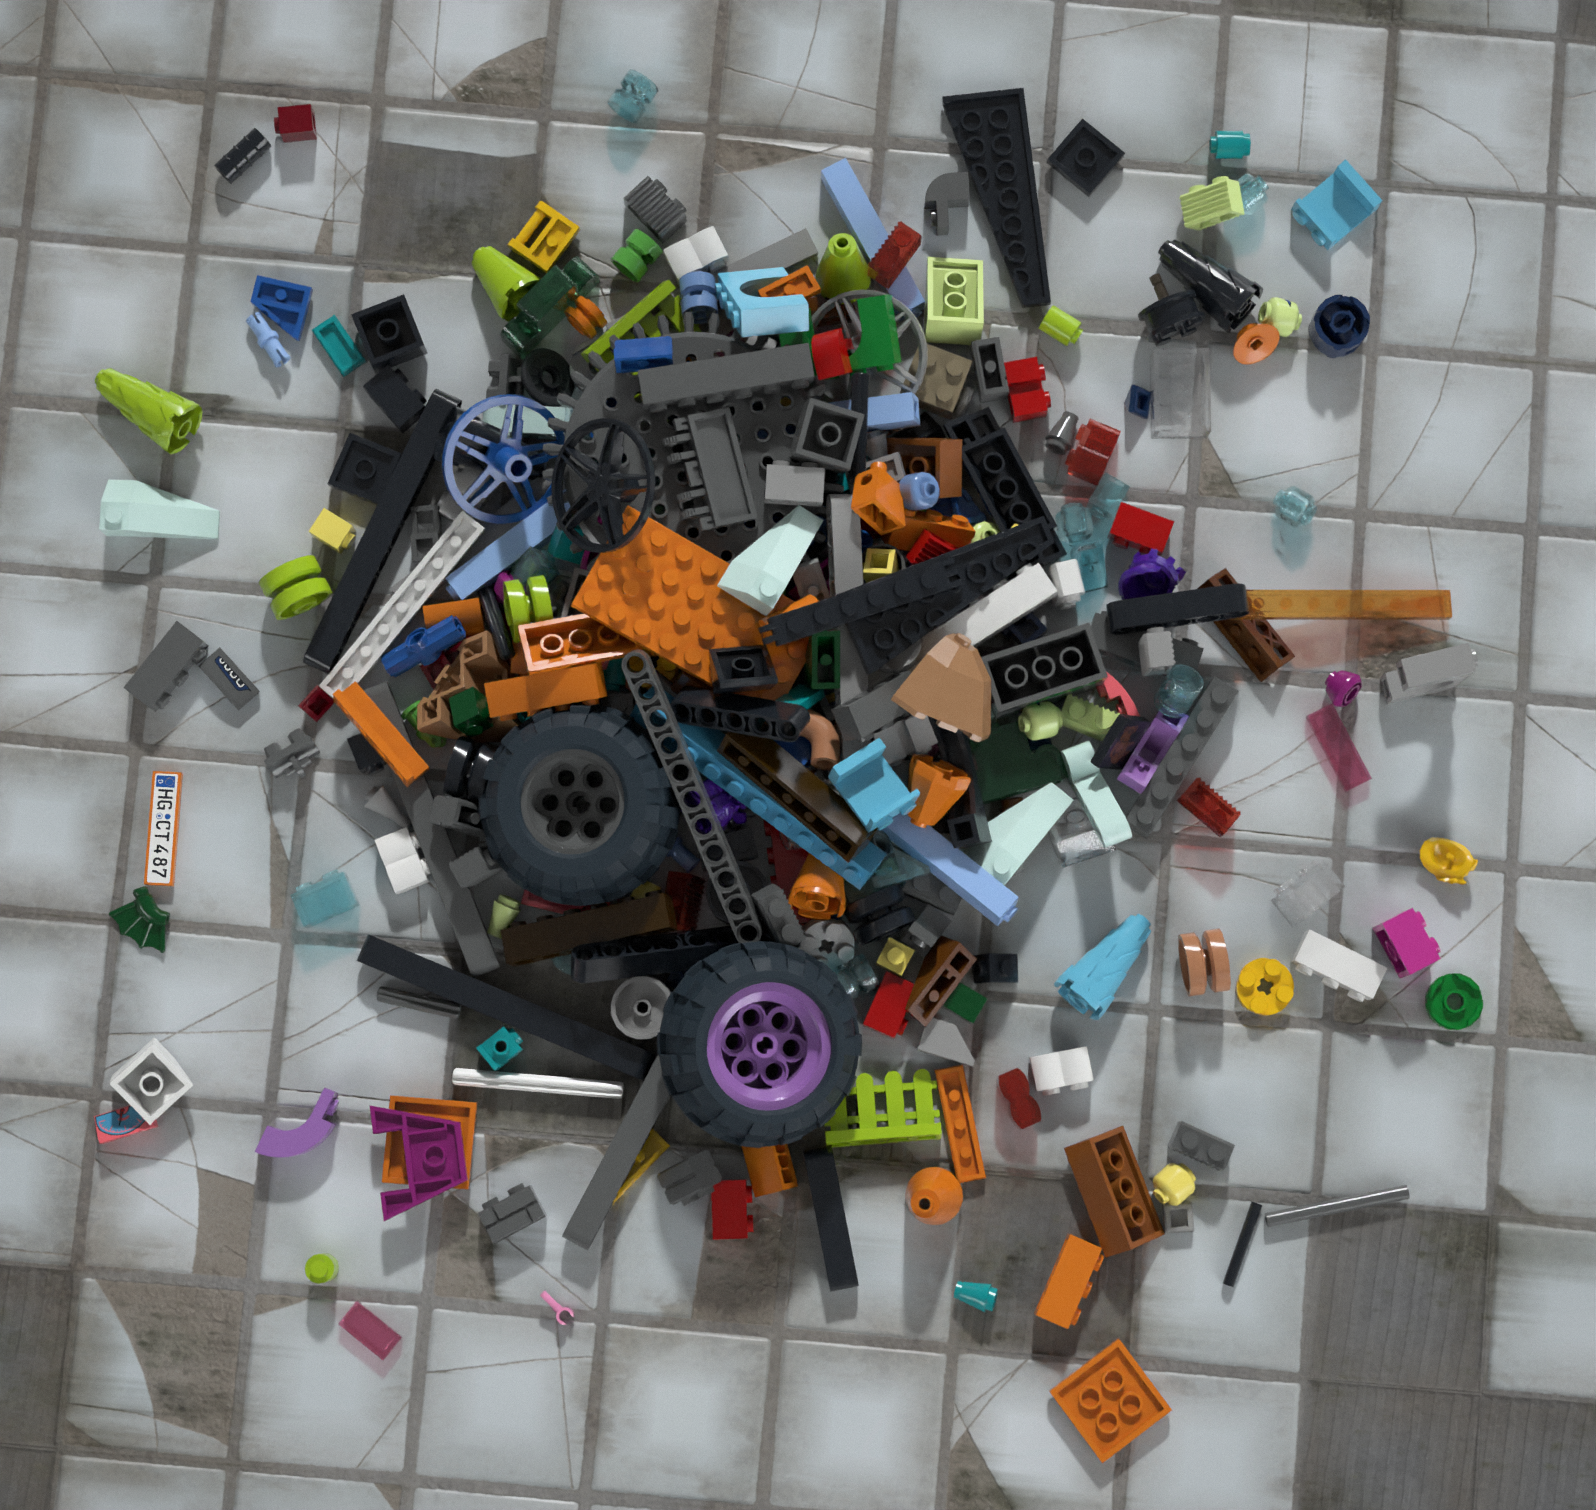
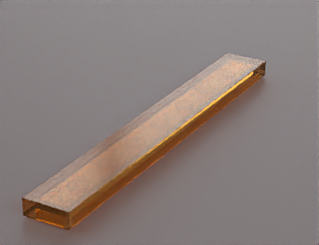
M1246 590L1250 613L1246 616L1229 620H1450L1452 618L1450 590Z

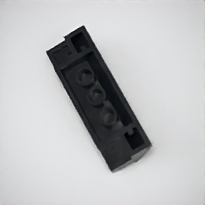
M986 407L971 415L967 413L943 424L949 439H962V464L999 533L1010 529L1014 524L1021 525L1036 518L1045 517L1054 543L1018 569L1029 563L1032 566L1039 563L1041 567H1044L1065 557L1067 553L1054 530L1057 527L1056 522L1005 427L1000 429L990 408Z

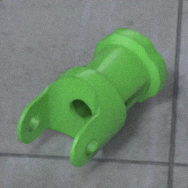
M420 700L411 704L401 714L402 719H407L414 727L419 739L425 740L433 748H441L446 745L447 738L422 733L417 730V705L420 703Z

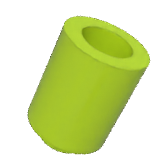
M1054 305L1049 309L1038 328L1065 346H1068L1070 342L1075 345L1083 333V330L1079 328L1082 322Z
M327 1253L313 1255L307 1260L305 1265L307 1278L317 1284L333 1280L339 1271L336 1258Z

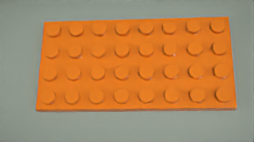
M627 505L622 514L624 535L633 527L641 513ZM648 517L642 530L629 544L619 550L599 554L570 606L712 687L709 649L764 645L762 639L766 638L764 633H759L758 628L761 626L758 621L795 601L782 594L767 616L761 614L717 586L730 565L729 563ZM809 637L776 647V645L771 647L770 643L766 644L778 678V684L770 690L736 692L733 694L774 701L782 695L788 694L806 662L805 654Z

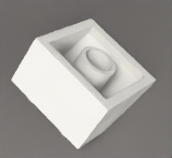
M155 1037L111 1076L109 1083L149 1125L193 1086V1083L176 1059Z

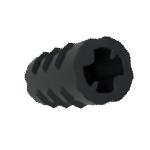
M254 128L246 136H243L239 143L233 145V148L226 155H223L214 166L232 184L257 159L262 157L271 147V144Z

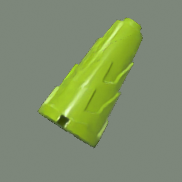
M112 368L102 369L96 375V389L104 398L118 408L125 418L138 426L143 434L169 454L178 453L189 444L190 441L185 438L188 432L193 435L196 434L202 420V407L194 401H190L172 391L167 392L148 381L143 382L133 376L122 374Z

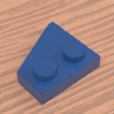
M257 275L250 302L291 337L300 341L313 289L312 287Z

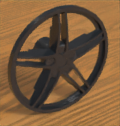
M607 418L588 421L579 426L567 438L560 449L553 469L551 494L557 521L570 541L586 551L597 553L613 552L629 544L639 534L648 519L655 494V471L652 457L639 433L622 421ZM609 428L602 447L599 464L575 448L582 438L592 431ZM624 433L638 447L644 461L646 475L620 473L624 446H622ZM570 455L573 458H575L579 463H581L584 467L589 469V473L587 474L586 471L580 465H577L570 458ZM568 464L588 485V488L566 512L563 501V477L566 465ZM638 480H647V485L639 486ZM646 492L644 505L637 521L624 535L622 529L624 521L620 502L630 503L636 499L638 494ZM599 509L609 543H593L582 537L575 530V527L583 520L586 521Z

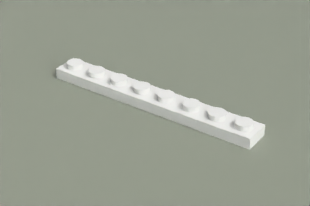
M462 510L319 687L333 697V693L338 689L344 691L355 681L359 684L480 537L485 528Z

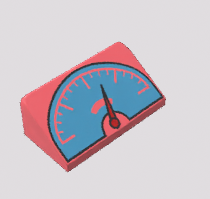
M131 1105L94 1116L99 1144L112 1142L158 1127L157 1120L149 1125Z

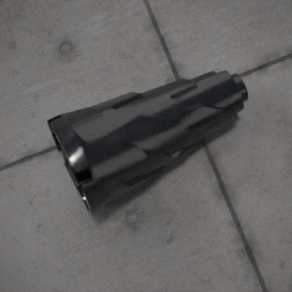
M1175 239L1173 241L1167 240L1158 251V254L1161 255L1159 260L1162 266L1184 285L1183 288L1185 290H1195L1197 295L1195 299L1227 333H1231V328L1235 330L1254 309L1256 304L1251 301L1252 297L1255 295L1259 299L1261 298L1263 287L1258 283L1252 282L1230 267L1229 269L1210 256H1204L1183 241L1180 243Z
M455 406L448 411L439 429V433H442L441 441L436 439L435 460L442 462L443 449L448 434L466 410ZM478 416L463 430L496 444L499 443L501 429L480 420L481 418ZM461 435L458 441L484 455L488 449L487 446ZM521 441L522 446H527L524 442ZM455 446L453 454L454 466L462 465L483 471L488 465L468 454L467 451ZM529 451L528 457L539 454V452ZM547 462L533 465L528 479L541 478L543 471L546 470Z

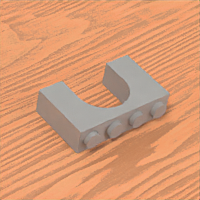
M1469 643L1401 659L1396 663L1397 670L1384 673L1380 677L1387 704L1454 688L1476 671L1478 659L1475 650H1470Z

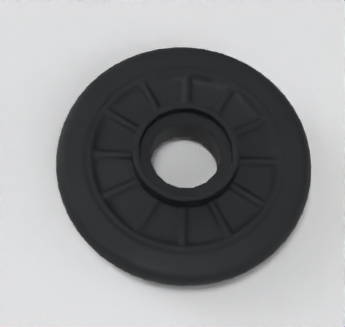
M547 348L535 349L527 354L521 366V379L525 390L534 401L543 406L559 407L562 406L557 402L559 393L572 396L575 383L570 376V365L563 356ZM544 371L552 376V385L544 380Z

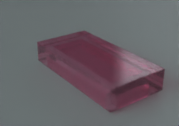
M359 1301L354 1303L338 1323L382 1360L386 1359L402 1338L400 1334Z

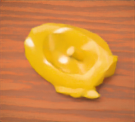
M1431 837L1424 841L1420 849V860L1423 866L1435 875L1438 881L1450 884H1466L1467 882L1463 878L1469 872L1474 871L1478 860L1472 857L1466 847L1445 838Z

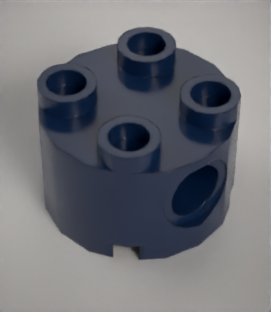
M1331 296L1325 299L1315 311L1308 326L1310 338L1314 346L1327 357H1344L1353 353L1366 338L1369 331L1370 315L1365 305L1355 297Z

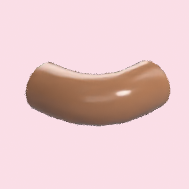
M807 709L810 714V722L800 736L805 737L812 745L811 765L817 769L831 770L833 766L840 763L839 735L827 718L817 711Z

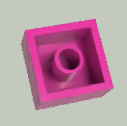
M1413 908L1403 911L1372 928L1399 979L1409 976L1441 959L1438 955L1441 952L1438 943L1433 937L1429 938L1424 929L1427 925L1422 914L1419 911L1415 912Z

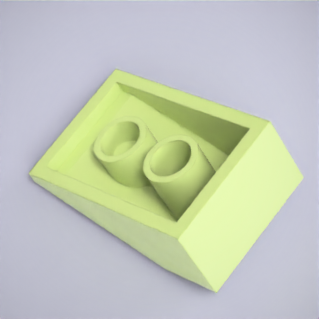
M927 257L924 335L926 342L971 345L972 341L981 340L984 325L983 260Z

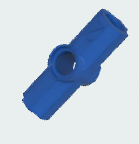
M451 615L427 630L422 627L411 632L403 644L382 655L381 662L387 673L391 677L394 676L396 678L420 663L425 666L436 661L444 649L465 638L466 631L460 620L456 616L453 617Z

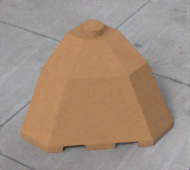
M487 630L463 640L457 648L460 653L451 666L446 664L434 681L437 684L428 698L423 697L417 705V730L422 733L458 740L459 736L467 737L454 726L449 698L471 687L476 688L486 697L484 683L516 677L514 673H510L511 667L507 660L504 661L499 656L494 639ZM500 716L492 717L493 727L470 738L475 739L476 743L501 742L511 729L522 723L518 718L501 721Z
M952 633L943 637L925 655L891 700L914 717L922 720L926 716L937 719V726L954 733L959 729L969 739L981 742L988 739L991 734V678L978 650L970 645L972 641L961 633Z

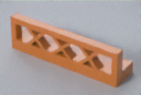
M356 681L344 691L338 689L333 693L335 704L406 787L429 770V766Z

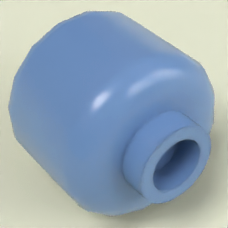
M925 472L913 473L904 476L900 480V493L905 508L915 511L933 507L937 503L940 489L938 482L931 474Z

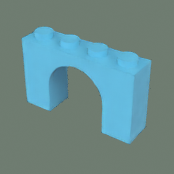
M784 267L718 273V283H715V297L719 300L721 309L725 310L727 319H731L732 327L737 329L741 337L809 331V304L802 294L778 297L758 296V290L788 275Z

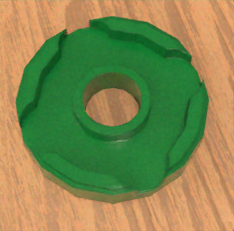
M1460 973L1445 974L1436 978L1429 985L1425 995V1008L1429 1018L1437 1026L1447 1030H1461L1471 1026L1480 1017L1483 1009L1482 992L1479 986L1468 976ZM1450 994H1457L1461 998L1459 1009L1453 1010L1447 1005V998Z

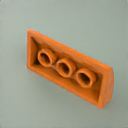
M585 614L518 626L519 642L529 675L624 658L625 655L633 650H643L640 645Z

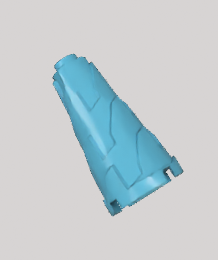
M1140 914L1136 916L1130 915L1116 929H1112L1095 948L1088 951L1075 965H1071L1058 977L1054 983L1055 987L1062 986L1058 993L1083 1015L1089 1009L1094 1012L1089 1018L1099 1020L1114 1000V994L1127 975V971L1142 952L1140 949L1151 933L1149 929L1151 923Z

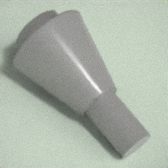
M879 430L867 433V455L871 461L888 455L886 433L881 435Z
M383 785L380 789L374 786L364 797L367 801L364 807L394 820L402 828L408 827L411 824L410 819L398 810L399 807Z

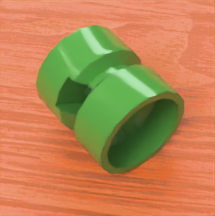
M634 229L625 240L626 247H620L610 260L625 276L635 282H639L648 271L647 265L654 264L663 253V250L647 234Z

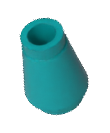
M958 1281L954 1291V1298L983 1312L986 1310L993 1311L998 1295L997 1288H993L992 1284Z

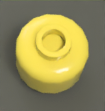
M1169 1163L1154 1176L1153 1186L1155 1190L1153 1194L1162 1204L1168 1203L1172 1206H1178L1194 1192L1196 1177L1185 1164Z

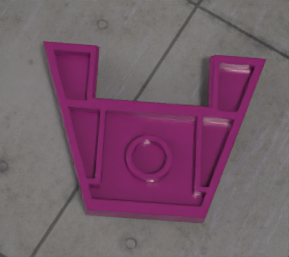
M370 1106L373 1134L402 1131L409 1188L380 1192L384 1221L468 1180L461 1122Z

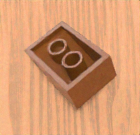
M886 437L888 455L896 452L900 454L906 475L919 472L929 473L938 482L940 489L939 498L962 496V439Z

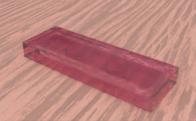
M1332 703L1306 716L1345 792L1372 779Z

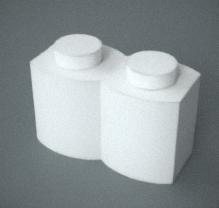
M714 226L699 231L691 237L663 250L664 257L678 284L679 279L687 273L694 271H710L713 273L726 266L725 263L729 261L728 254Z
M1077 559L1051 565L1049 567L1050 570L1045 573L1057 590V596L1051 599L1053 607L1059 606L1060 610L1075 607L1076 602L1081 601L1080 596L1085 594Z
M405 827L375 839L376 846L396 894H401L430 882L428 875L431 874L426 858H420L417 849L421 846L415 831L411 833Z
M1087 1046L1029 1057L1036 1091H1042L1043 1096L1060 1093L1059 1087L1071 1085V1090L1087 1088L1088 1081L1094 1080Z

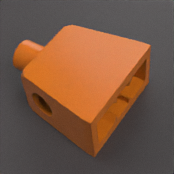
M873 462L869 470L859 473L855 477L851 509L882 536L905 527L904 505L900 493V484L887 473V465L884 462Z

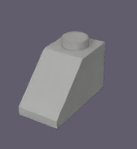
M936 1013L929 1024L923 1028L917 1051L973 1067L975 1060L957 1026L950 1023V1017Z

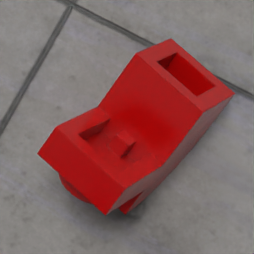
M842 328L813 335L811 343L812 355L818 380L829 379L852 372L847 351L854 349L851 338L844 339Z

